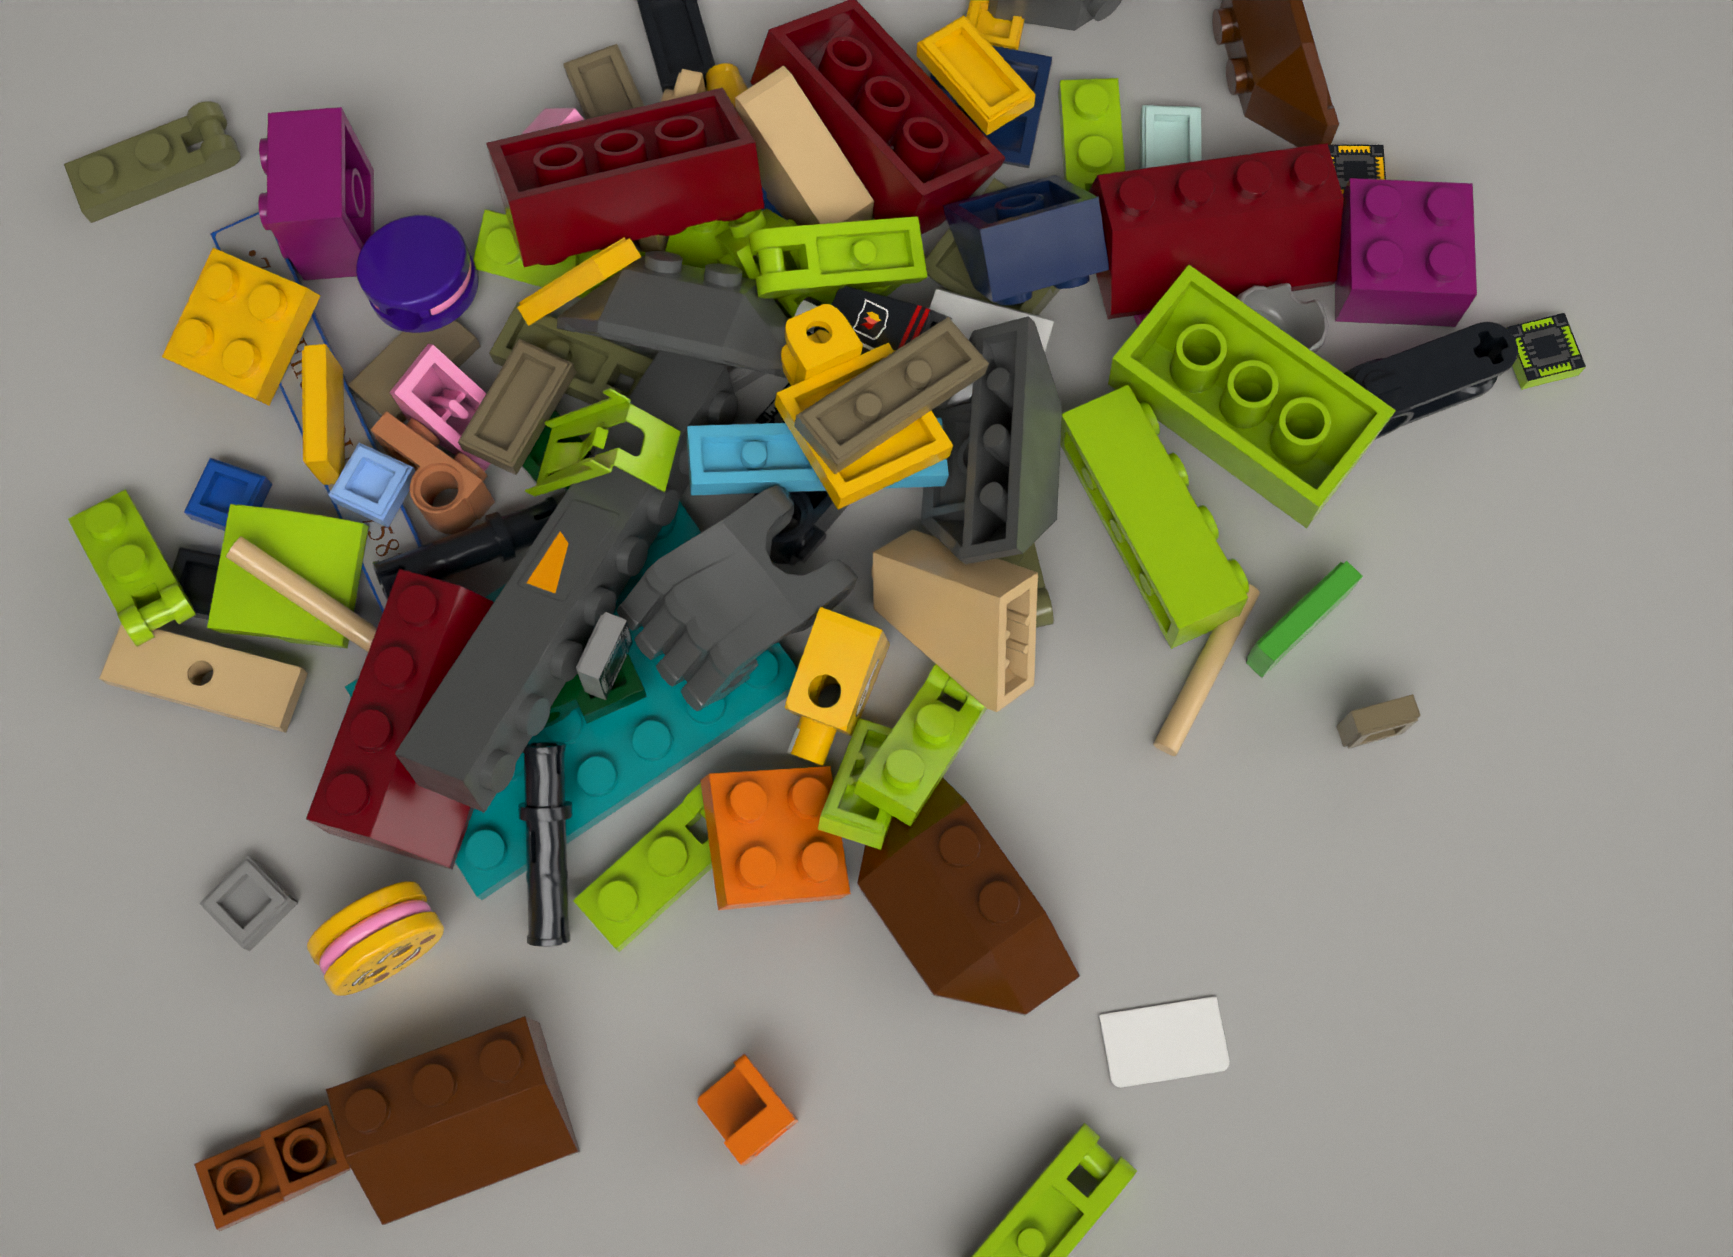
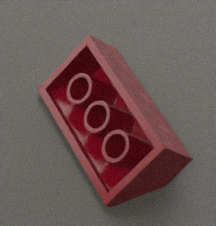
M857 0L844 1L768 30L750 83L755 85L782 66L786 67L874 200L872 217L875 220L918 217L922 235L939 227L946 221L943 205L968 199L1002 166L1005 160L1004 155Z
M723 88L486 143L511 233L524 267L537 264L545 266L555 265L563 262L569 256L598 249L604 250L624 237L626 240L630 238L634 241L655 235L672 236L683 232L687 227L715 220L733 221L743 217L748 212L765 208L756 142Z
M1328 143L1097 175L1088 191L1099 197L1109 270L1096 273L1108 320L1150 313L1188 265L1195 268L1234 297H1237L1252 286L1270 287L1289 283L1291 291L1331 286L1337 281L1344 197Z
M399 569L306 820L328 834L453 870L474 808L418 786L395 755V752L493 605V601L460 585Z

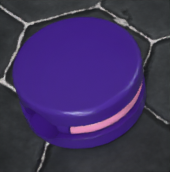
M407 216L384 225L365 242L356 264L357 279L376 315L386 325L402 332H429L452 323L468 309L478 290V271L461 233L451 223L434 216Z

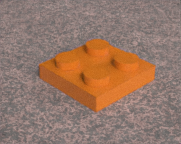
M831 766L709 773L700 780L718 910L835 900L851 894L842 837L818 830L820 815L833 785Z

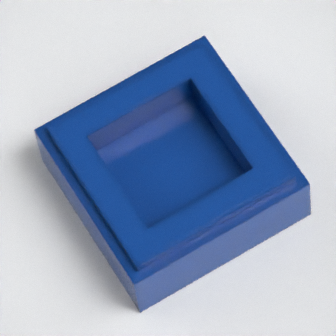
M210 458L184 513L191 520L225 531L230 504L262 507L272 483L265 476Z

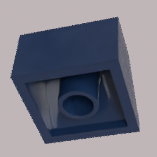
M1057 175L943 205L946 220L973 287L990 301L996 302L999 305H1014L1025 302L1032 298V291L1054 286L1057 289L1079 287L1090 281L1089 275L1109 270L1099 197Z

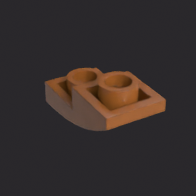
M327 1105L260 1132L261 1136L194 1164L215 1227L219 1232L285 1203L351 1170L345 1159L341 1142Z

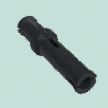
M551 496L546 498L545 501L501 516L499 512H494L485 516V523L388 559L372 562L380 585H383L382 591L386 599L388 600L399 569L441 580L500 558L503 563L516 558L515 551L533 544L558 506L557 502Z
M532 742L527 744L523 750L525 802L518 805L519 819L526 821L527 943L532 946H559L571 940L568 923L566 819L571 818L573 814L572 802L565 801L564 752L566 751V744L563 742Z

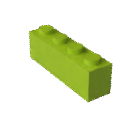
M1128 384L1062 413L1060 445L1170 648L1173 649L1214 630L1228 620L1240 616L1249 598L1247 596L1249 584L1240 564L1233 558L1227 560L1217 542L1219 532L1212 514L1204 505L1197 507L1188 491L1189 479L1181 459L1174 452L1168 454L1157 436L1160 433V429L1151 406L1146 401L1139 403Z

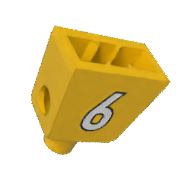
M823 607L819 608L785 703L786 710L800 717L787 753L824 766L836 732L852 736L858 719L863 714L890 646L882 629ZM839 685L841 687V694L838 702L831 707H821L818 702L820 692L827 686Z

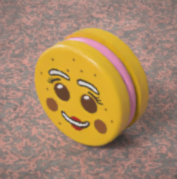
M404 881L378 889L337 912L312 934L307 942V950L314 963L319 965L320 970L325 974L324 980L334 995L345 996L354 994L390 978L426 954L440 940L444 933V926L437 914L432 912L430 906L426 903L427 897L418 883Z

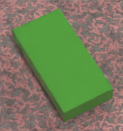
M1348 561L1345 563L1340 562L1256 642L1246 657L1248 659L1246 664L1263 678L1351 593L1363 576Z

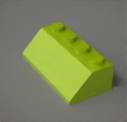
M1190 265L1186 267L1114 355L1108 385L1115 390L1129 384L1138 402L1146 401L1151 406L1159 422L1305 528H1308L1338 490L1396 411Z

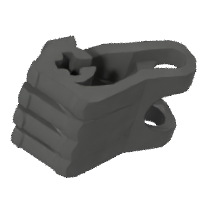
M775 485L762 491L715 525L661 557L647 569L643 577L616 610L620 618L627 620L629 629L632 631L643 626L644 629L636 636L635 642L647 658L652 660L665 654L663 659L656 665L661 677L672 687L684 680L687 681V684L681 689V693L686 702L696 711L702 710L704 707L723 699L749 680V675L758 666V661L755 658L789 634L801 632L814 624L819 608L823 607L833 610L851 593L858 579L850 566L841 560H830L819 569L805 575L787 574L772 564L770 560L772 539L790 523L794 514V498L783 487Z

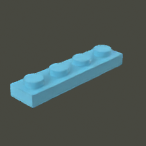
M936 418L943 428L942 418ZM786 423L687 426L686 438L691 496L761 493L775 485L785 488L788 492L826 491ZM947 459L885 488L945 486L949 476Z

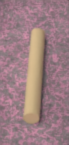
M242 536L233 544L226 558L365 651H369L377 630L376 626Z
M1249 584V592L1247 593L1249 598L1240 616L1228 620L1212 630L1153 743L1159 750L1171 756H1177L1260 595V591L1253 585Z

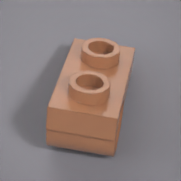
M386 411L370 429L388 455L414 467L416 470L410 482V495L429 525L436 531L444 534H455L466 530L477 519L480 521L495 503L484 484V480L488 477L485 471L460 452L452 459L438 449L437 446L440 444V440L417 420L411 418L405 425ZM446 489L458 490L455 499L451 503L441 507L432 506L435 497L440 492Z

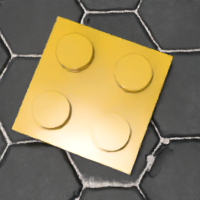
M212 248L162 357L270 406L321 295L307 287Z

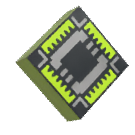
M1565 313L1507 327L1515 337L1518 346L1517 359L1512 367L1521 390L1579 376L1586 368Z

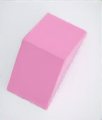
M428 344L391 389L390 394L408 421L411 418L417 420L440 440L439 445L454 455H457L458 452L466 455L485 471L491 463L462 450L458 441L487 393L433 344Z

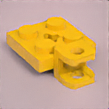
M822 304L787 320L784 333L786 345L781 350L783 372L791 386L776 393L774 405L838 510L950 457L953 444L933 412L929 411L837 474H834L795 428L796 415L886 358L894 350L888 342L861 355L862 342L846 317L830 304ZM815 326L823 327L827 330H818L809 336L806 334L810 328Z

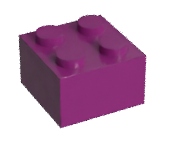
M342 107L268 113L267 138H261L259 142L260 162L265 175H267V192L260 193L258 200L259 215L264 229L272 231L278 240L283 258L291 260L304 281L356 277V264L359 253L365 242L374 233V169Z
M1350 178L1343 192L1344 202L1337 281L1335 282V322L1456 327L1477 296L1473 183Z

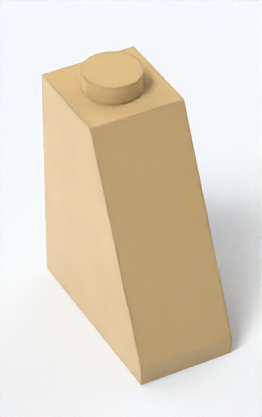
M782 66L735 97V109L756 142L761 185L767 192L769 202L786 220L791 218L797 226L872 220L874 200L785 66Z
M913 529L873 552L871 576L873 579L874 610L984 707L998 712L1034 686L1038 572L998 558L964 564L939 539Z

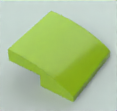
M230 504L207 628L220 633L270 637L289 643L348 649L349 639L226 558V555L238 538L242 536L354 612L369 526L360 522L322 515Z

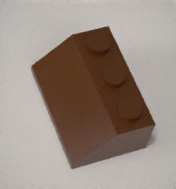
M526 1016L326 1089L345 1159L382 1225L392 1223L580 1152L539 1022Z

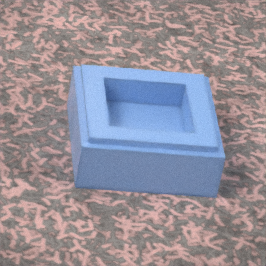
M358 443L328 496L335 504L389 527L410 491V482L416 470L406 463Z

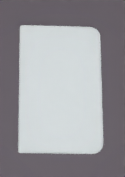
M1215 996L1101 1014L1099 1016L1110 1077L1116 1087L1123 1088L1222 1072L1229 1067L1230 1059L1218 1000Z

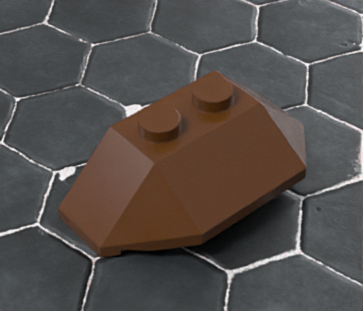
M1222 0L1220 8L1215 9L1213 12V33L1218 45L1225 44L1228 55L1226 64L1228 89L1231 95L1239 96L1244 117L1296 147L1325 143L1331 145L1338 129L1339 121L1331 101L1303 0Z
M944 778L941 779L911 826L892 817L882 849L865 845L857 886L933 996L1005 1010L1025 1016L1080 977L1046 911L969 803Z

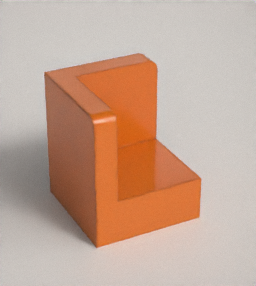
M743 1054L733 1062L736 1067L699 1096L697 1103L726 1140L723 1143L740 1165L746 1166L794 1126L798 1120L749 1057Z

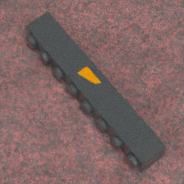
M659 350L629 396V399H631V404L681 431L666 491L663 492L613 466L611 473L571 484L395 752V755L418 786L484 813L495 795L508 786L513 777L518 758L532 736L539 734L546 725L550 714V707L566 681L572 680L577 675L576 666L600 616L604 615L605 612L614 614L617 599L630 578L638 575L644 567L648 550L663 526L669 525L676 515L679 500L690 484L686 438L687 426L733 424L738 410V399L734 393L726 366L699 358ZM627 421L609 427L604 449L596 447L589 458L615 448H620L633 456H638L643 444L644 434L641 429Z

